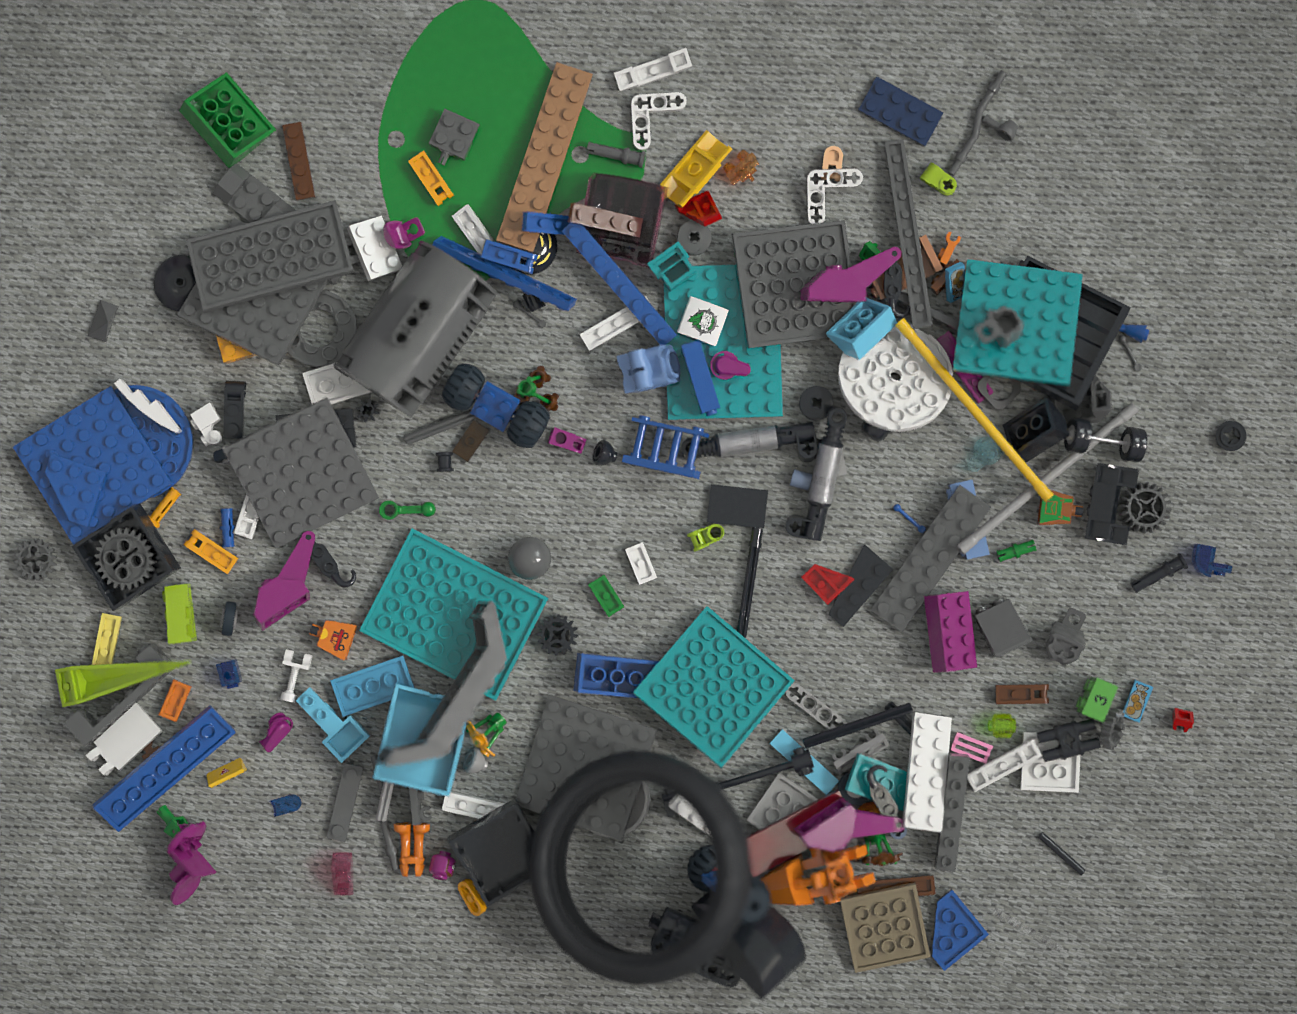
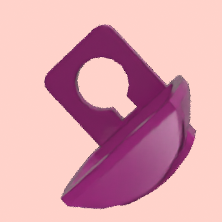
M418 217L404 224L401 221H390L384 224L383 229L386 242L395 249H405L412 245L411 241L425 234ZM411 224H416L418 227V232L415 235L407 233Z

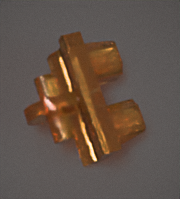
M743 149L736 156L740 161L738 165L734 166L730 161L723 166L726 176L733 186L739 180L742 183L747 179L751 182L755 180L752 175L757 171L755 166L759 162L752 152L749 154Z

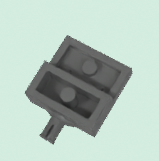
M444 108L429 141L430 146L442 152L437 163L445 166L449 156L465 161L480 124Z

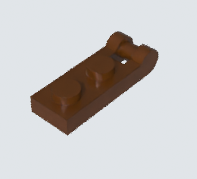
M1049 684L995 685V704H1049V698L1047 697ZM1034 690H1039V698H1034Z

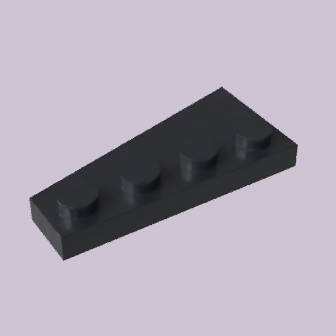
M864 544L848 575L855 580L838 595L828 615L844 627L892 572L893 568Z

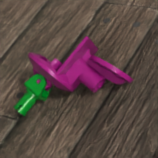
M163 805L156 813L166 823L163 831L172 837L166 852L176 863V866L169 873V877L177 885L170 895V900L174 905H179L195 892L201 877L216 874V871L197 850L202 846L199 841L206 831L207 825L205 822L188 824L184 816L175 817L167 806Z

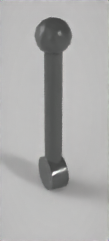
M518 300L513 302L515 308H519L534 319L541 328L546 326L544 320H540L520 305Z
M1121 335L1119 341L1123 342L1134 364V370L1140 371L1142 369L1141 364L1137 363L1126 342V336Z

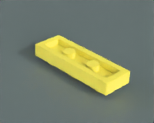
M102 613L92 665L113 664L122 616Z

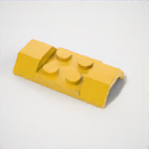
M706 130L657 189L677 206L683 208L694 194H698L722 166L720 163L732 148L729 145H724Z

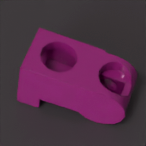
M553 427L547 444L582 454L587 439Z

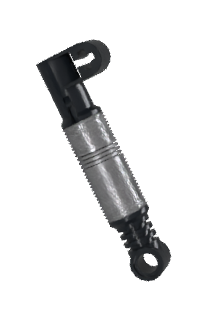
M833 407L828 412L826 421L828 427H825L827 431L824 432L826 436H823L819 443L813 479L809 490L807 517L792 515L785 522L786 531L791 536L814 541H821L827 511L831 506L834 496L836 477L844 445L840 438H843L841 433H844L842 429L845 428L847 414L841 407ZM836 412L843 415L842 420L839 422L832 420V415ZM794 521H797L798 525L801 526L802 521H806L804 533H800V527H796V530H793L790 524H794Z
M813 422L782 427L771 425L753 428V430L751 428L735 432L718 433L711 437V440L709 438H706V440L702 438L699 441L695 460L702 458V455L706 457L707 454L708 456L713 454V456L718 458L728 457L730 455L779 449L783 445L796 444L799 459L809 463L817 455ZM692 438L686 439L681 445V454L685 460H687L689 454L685 449L691 445ZM813 441V443H809L808 450L811 452L809 455H807V453L804 451L805 444L799 445V443Z

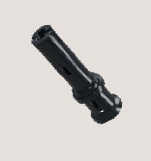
M1179 553L1177 557L1168 562L1164 561L1161 567L1130 582L1135 593H1138L1166 576L1172 577L1179 570L1187 569V563Z

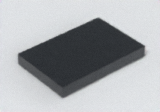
M711 484L707 523L764 529L768 490Z

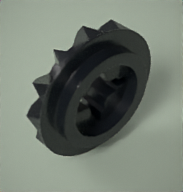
M1226 421L1220 424L1216 431V441L1219 447L1226 451H1236L1246 442V430L1239 422ZM1233 429V435L1238 439H1231L1229 442L1228 437L1224 433H1230Z

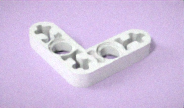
M678 92L639 94L633 97L631 102L633 144L637 150L645 151L650 146L649 113L680 111L684 109L687 101L684 94ZM666 97H670V101H675L676 97H679L680 100H683V103H680L679 107L676 106V103H670V107L667 108L668 101ZM647 98H651L650 109H648V104L642 105L641 109L638 108V105H634L638 99L645 103L648 102ZM656 98H662L664 106L657 108L654 106L653 101ZM638 118H644L646 126L639 128L636 126L635 121ZM647 130V133H643V137L648 143L641 147L640 143L636 142L640 140V133L636 134L635 131L644 132Z
M855 168L815 169L808 173L807 205L808 220L811 224L823 223L825 221V187L858 186L863 181L861 171ZM827 172V184H823L824 180H818L817 184L810 180L814 173H817L819 177H824L823 173ZM836 172L840 175L841 178L838 183L830 181L829 177L832 173ZM842 172H846V176H852V172H856V175L860 176V178L856 179L855 183L852 182V179H846L847 183H843L844 177ZM815 192L820 193L822 196L821 201L818 203L811 201V195ZM822 205V209L818 208V213L822 215V218L815 222L811 218V215L815 214V209H810V206L817 207Z

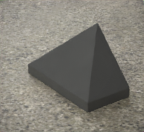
M100 300L88 336L106 342L119 306Z

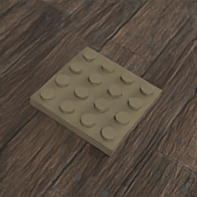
M915 882L841 898L840 903L855 973L930 957Z

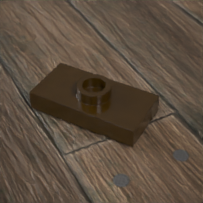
M473 420L452 452L469 462L489 433V430Z

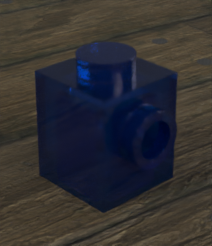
M237 659L216 664L221 687L227 686V689L238 687V683L242 682V677Z

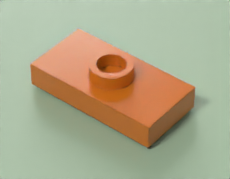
M173 679L158 715L177 722L192 686Z

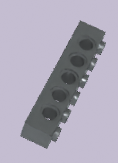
M951 752L948 754L942 832L938 833L934 863L936 870L956 871L970 761L968 754Z

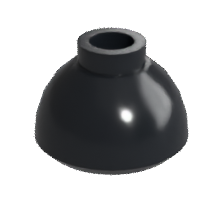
M603 439L597 443L594 449L593 463L598 466H604L610 462L614 463L618 453L614 451L613 446L608 441Z

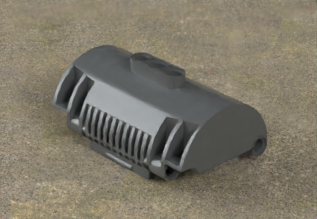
M424 241L418 243L419 246L415 252L410 254L343 350L341 358L333 365L337 371L346 377L352 378L410 418H412L419 406L425 402L498 294L486 281L465 265ZM421 303H428L429 308L426 311H420L419 305ZM410 319H417L418 324L415 327H409L408 321ZM401 334L407 336L404 343L396 341L397 337Z

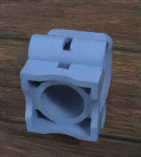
M659 345L617 356L619 367L623 372L625 394L640 393L680 382V363L672 345Z

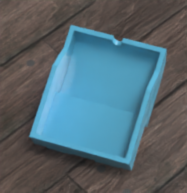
M395 684L378 756L385 746L398 747L414 743L444 695L431 694L427 691ZM466 723L462 728L463 733L452 743L453 748L448 755L441 758L390 767L376 764L372 779L447 797L450 796Z

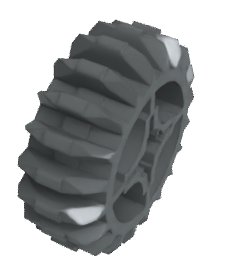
M1141 482L1137 483L1138 489L1130 488L1132 493L1128 490L1124 492L1128 498L1121 497V500L1126 503L1119 505V508H1125V511L1120 512V515L1127 516L1122 521L1124 523L1130 521L1128 524L1130 528L1135 525L1134 532H1138L1141 527L1142 534L1146 533L1147 528L1149 533H1153V526L1156 530H1160L1161 528L1158 523L1166 525L1163 518H1170L1165 513L1166 511H1172V508H1166V504H1170L1171 500H1164L1168 494L1161 495L1162 487L1156 491L1157 484L1155 483L1152 484L1151 488L1149 482H1145L1144 488ZM1141 492L1153 494L1146 501L1136 496ZM1156 499H1158L1160 504L1159 515L1154 510ZM1132 501L1137 506V512L1134 517L1131 513ZM1142 504L1149 505V512L1144 511L1142 513ZM1145 515L1155 519L1149 524L1138 522Z

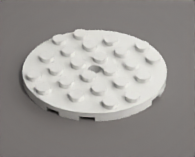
M896 326L860 360L850 357L843 352L839 362V386L848 406L865 422L884 430L909 431L930 423L942 412L952 392ZM914 329L918 337L953 376L949 357L940 343L930 334L927 335L919 329ZM891 373H898L901 379L899 381L891 378Z

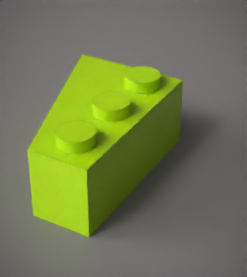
M190 584L165 586V591H162L163 602L166 603L164 613L165 620L167 621L168 644L197 641Z

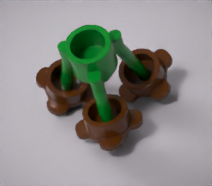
M540 365L537 367V370L530 372L527 380H522L519 383L513 396L521 400V405L523 402L529 401L530 398L536 397L547 411H557L558 409L557 400L559 395L557 393L552 395L545 394L543 396L536 393L537 388H542L544 383L551 380V376L545 372L544 366Z

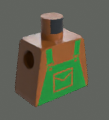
M1050 490L1054 495L1046 502L1040 497L1037 525L1070 524L1071 516L1082 517L1083 506L1073 505V496Z

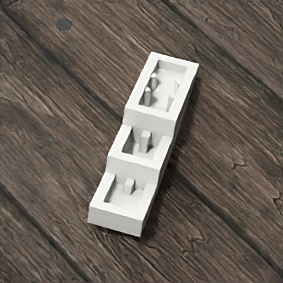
M122 379L114 383L124 396L144 414L176 433L180 434L182 432L158 400L151 403L139 389L133 393Z

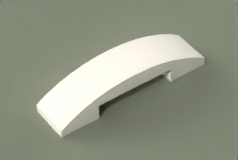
M687 48L672 52L668 56L615 72L614 75L619 90L624 91L684 71L692 67Z

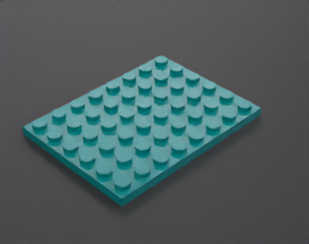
M736 265L693 266L696 271L695 274L671 292L664 284L665 321L676 333L690 296L729 310L716 346L700 341L720 409H717L716 414L706 416V413L701 414L681 351L682 345L698 340L677 333V336L666 344L672 345L680 363V382L667 385L668 420L783 417L781 344L748 349ZM729 351L739 361L749 364L751 371L748 376H734L728 380H721L712 373L710 368L711 360L718 352Z
M412 528L359 631L455 680L477 646L473 620L469 616L479 601H492L495 603L507 658L504 663L505 668L500 674L496 675L494 685L484 694L496 701L549 598Z

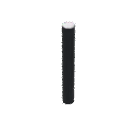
M1044 832L1040 833L1038 838L1079 875L1084 874L1086 870Z

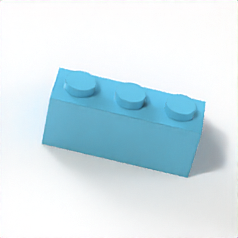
M866 298V301L855 304L826 332V335L846 355L860 360L897 324V321L890 306Z

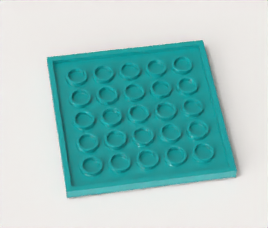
M967 259L953 371L1069 386L1083 274ZM1001 307L1013 309L1024 322V329L1020 338L1007 348H1002L995 338L988 343H983L975 332V328L985 322V317L989 310L996 311ZM986 326L982 328L981 332L984 336L989 337L992 335Z
M706 606L636 688L633 694L721 769L795 680Z

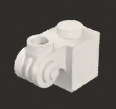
M208 403L190 414L192 417L190 422L195 430L199 429L203 434L200 438L205 446L217 445L222 442V433L213 430V426L220 422L222 418L212 403Z

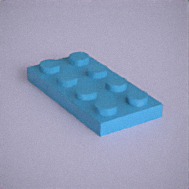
M404 655L330 680L343 717L390 701L395 684L415 688Z

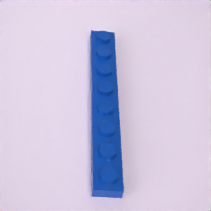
M570 223L562 230L565 236L660 345H666L677 336V333L584 226Z
M443 236L433 241V246L447 253L460 263H465L476 271L485 272L491 278L500 279L506 285L517 287L525 294L534 295L543 302L554 304L560 310L569 311L576 303L577 298L510 267L481 259L482 254Z

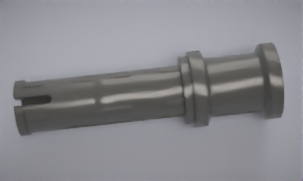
M592 142L588 143V150L586 154L620 160L625 165L627 163L638 165L639 168L643 167L646 151L637 152L630 150L628 147L619 149Z

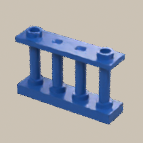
M639 415V418L632 417L631 421L639 423L633 453L631 452L630 456L623 455V463L694 479L700 478L701 472L695 470L694 462L700 436L709 438V434L705 433L703 428L693 426L691 430L650 421V417ZM647 425L657 427L651 456H648V460L642 459V455H640ZM664 429L675 431L669 459L666 460V464L659 462L660 459L658 458ZM682 433L691 434L693 437L687 463L684 464V467L677 466L676 459Z

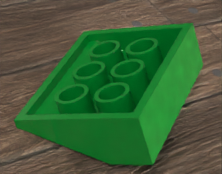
M227 72L184 100L179 110L228 168H231L245 158L276 131L275 127Z

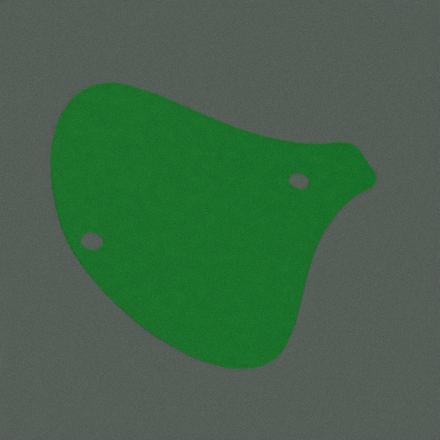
M464 0L436 16L412 44L401 63L386 99L378 136V163L380 181L390 221H401L404 224L418 217L425 231L424 235L411 241L412 245L404 249L408 257L411 253L415 252L420 241L433 245V241L440 236L477 252L452 217V215L468 204L496 242L553 74L520 26L501 7L487 0ZM583 106L547 214L559 215L569 208L571 203H577L599 191L611 187L638 183L644 176L645 160L643 167L639 168L638 165L629 163L625 165L620 160L589 154L588 159L583 163H577L572 158L574 148L582 146L587 149L589 142L619 149L628 147L630 150L642 152L634 147L633 132L614 127L598 118ZM444 108L480 124L465 161L449 156L445 166L437 163L442 152L429 145V141ZM393 131H399L404 135V144L399 148H394L388 143V136ZM641 136L640 140L636 141L637 143H640L641 147H643L646 143L643 137ZM422 151L429 157L454 195L450 199L446 198L443 200V203L439 206L408 162ZM442 187L435 190L437 195L444 191ZM411 224L407 233L417 234L418 227L416 224ZM462 263L484 281L491 278L487 273L476 271L471 266Z

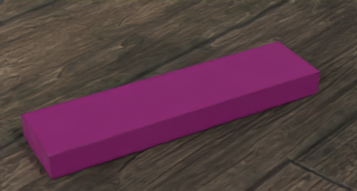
M948 331L939 337L937 341L947 353L953 369L957 341ZM954 371L978 404L982 402L985 397L979 392L977 385L983 376ZM987 383V392L991 395L994 391Z

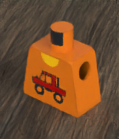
M326 620L323 627L313 624L309 635L319 638L318 647L342 660H346L358 625Z

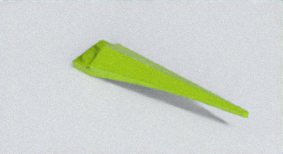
M191 661L75 665L55 669L62 707L91 701L188 665Z

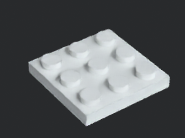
M1023 732L1022 744L1033 738L1040 752L1056 748L1059 745L1056 740L1039 744L1038 732ZM1067 734V739L1064 740V743H1068L1070 746L1073 738ZM1080 755L1066 758V760H1061L1060 758L1044 762L1043 757H1040L1021 767L1020 790L1079 793Z

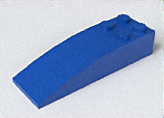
M577 653L573 691L637 698L633 692L659 661Z

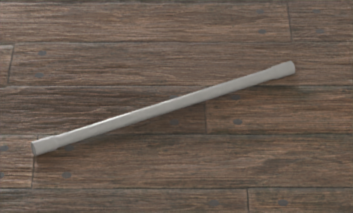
M1130 403L1093 436L1107 437L1121 424L1127 422L1138 413L1137 407ZM1091 440L1085 453L1072 452L1041 477L1040 480L1047 486L1101 441ZM1030 486L973 534L966 537L956 546L957 549L964 555L973 548L978 541L1037 494L1033 486Z

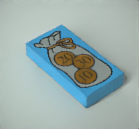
M962 262L945 269L946 300L949 303L962 298L965 265Z
M1134 680L1123 708L1124 717L1140 723L1153 689L1152 686Z

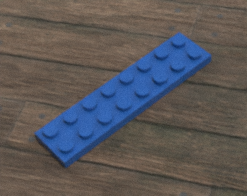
M209 705L92 804L93 808L119 832L236 733L235 729Z

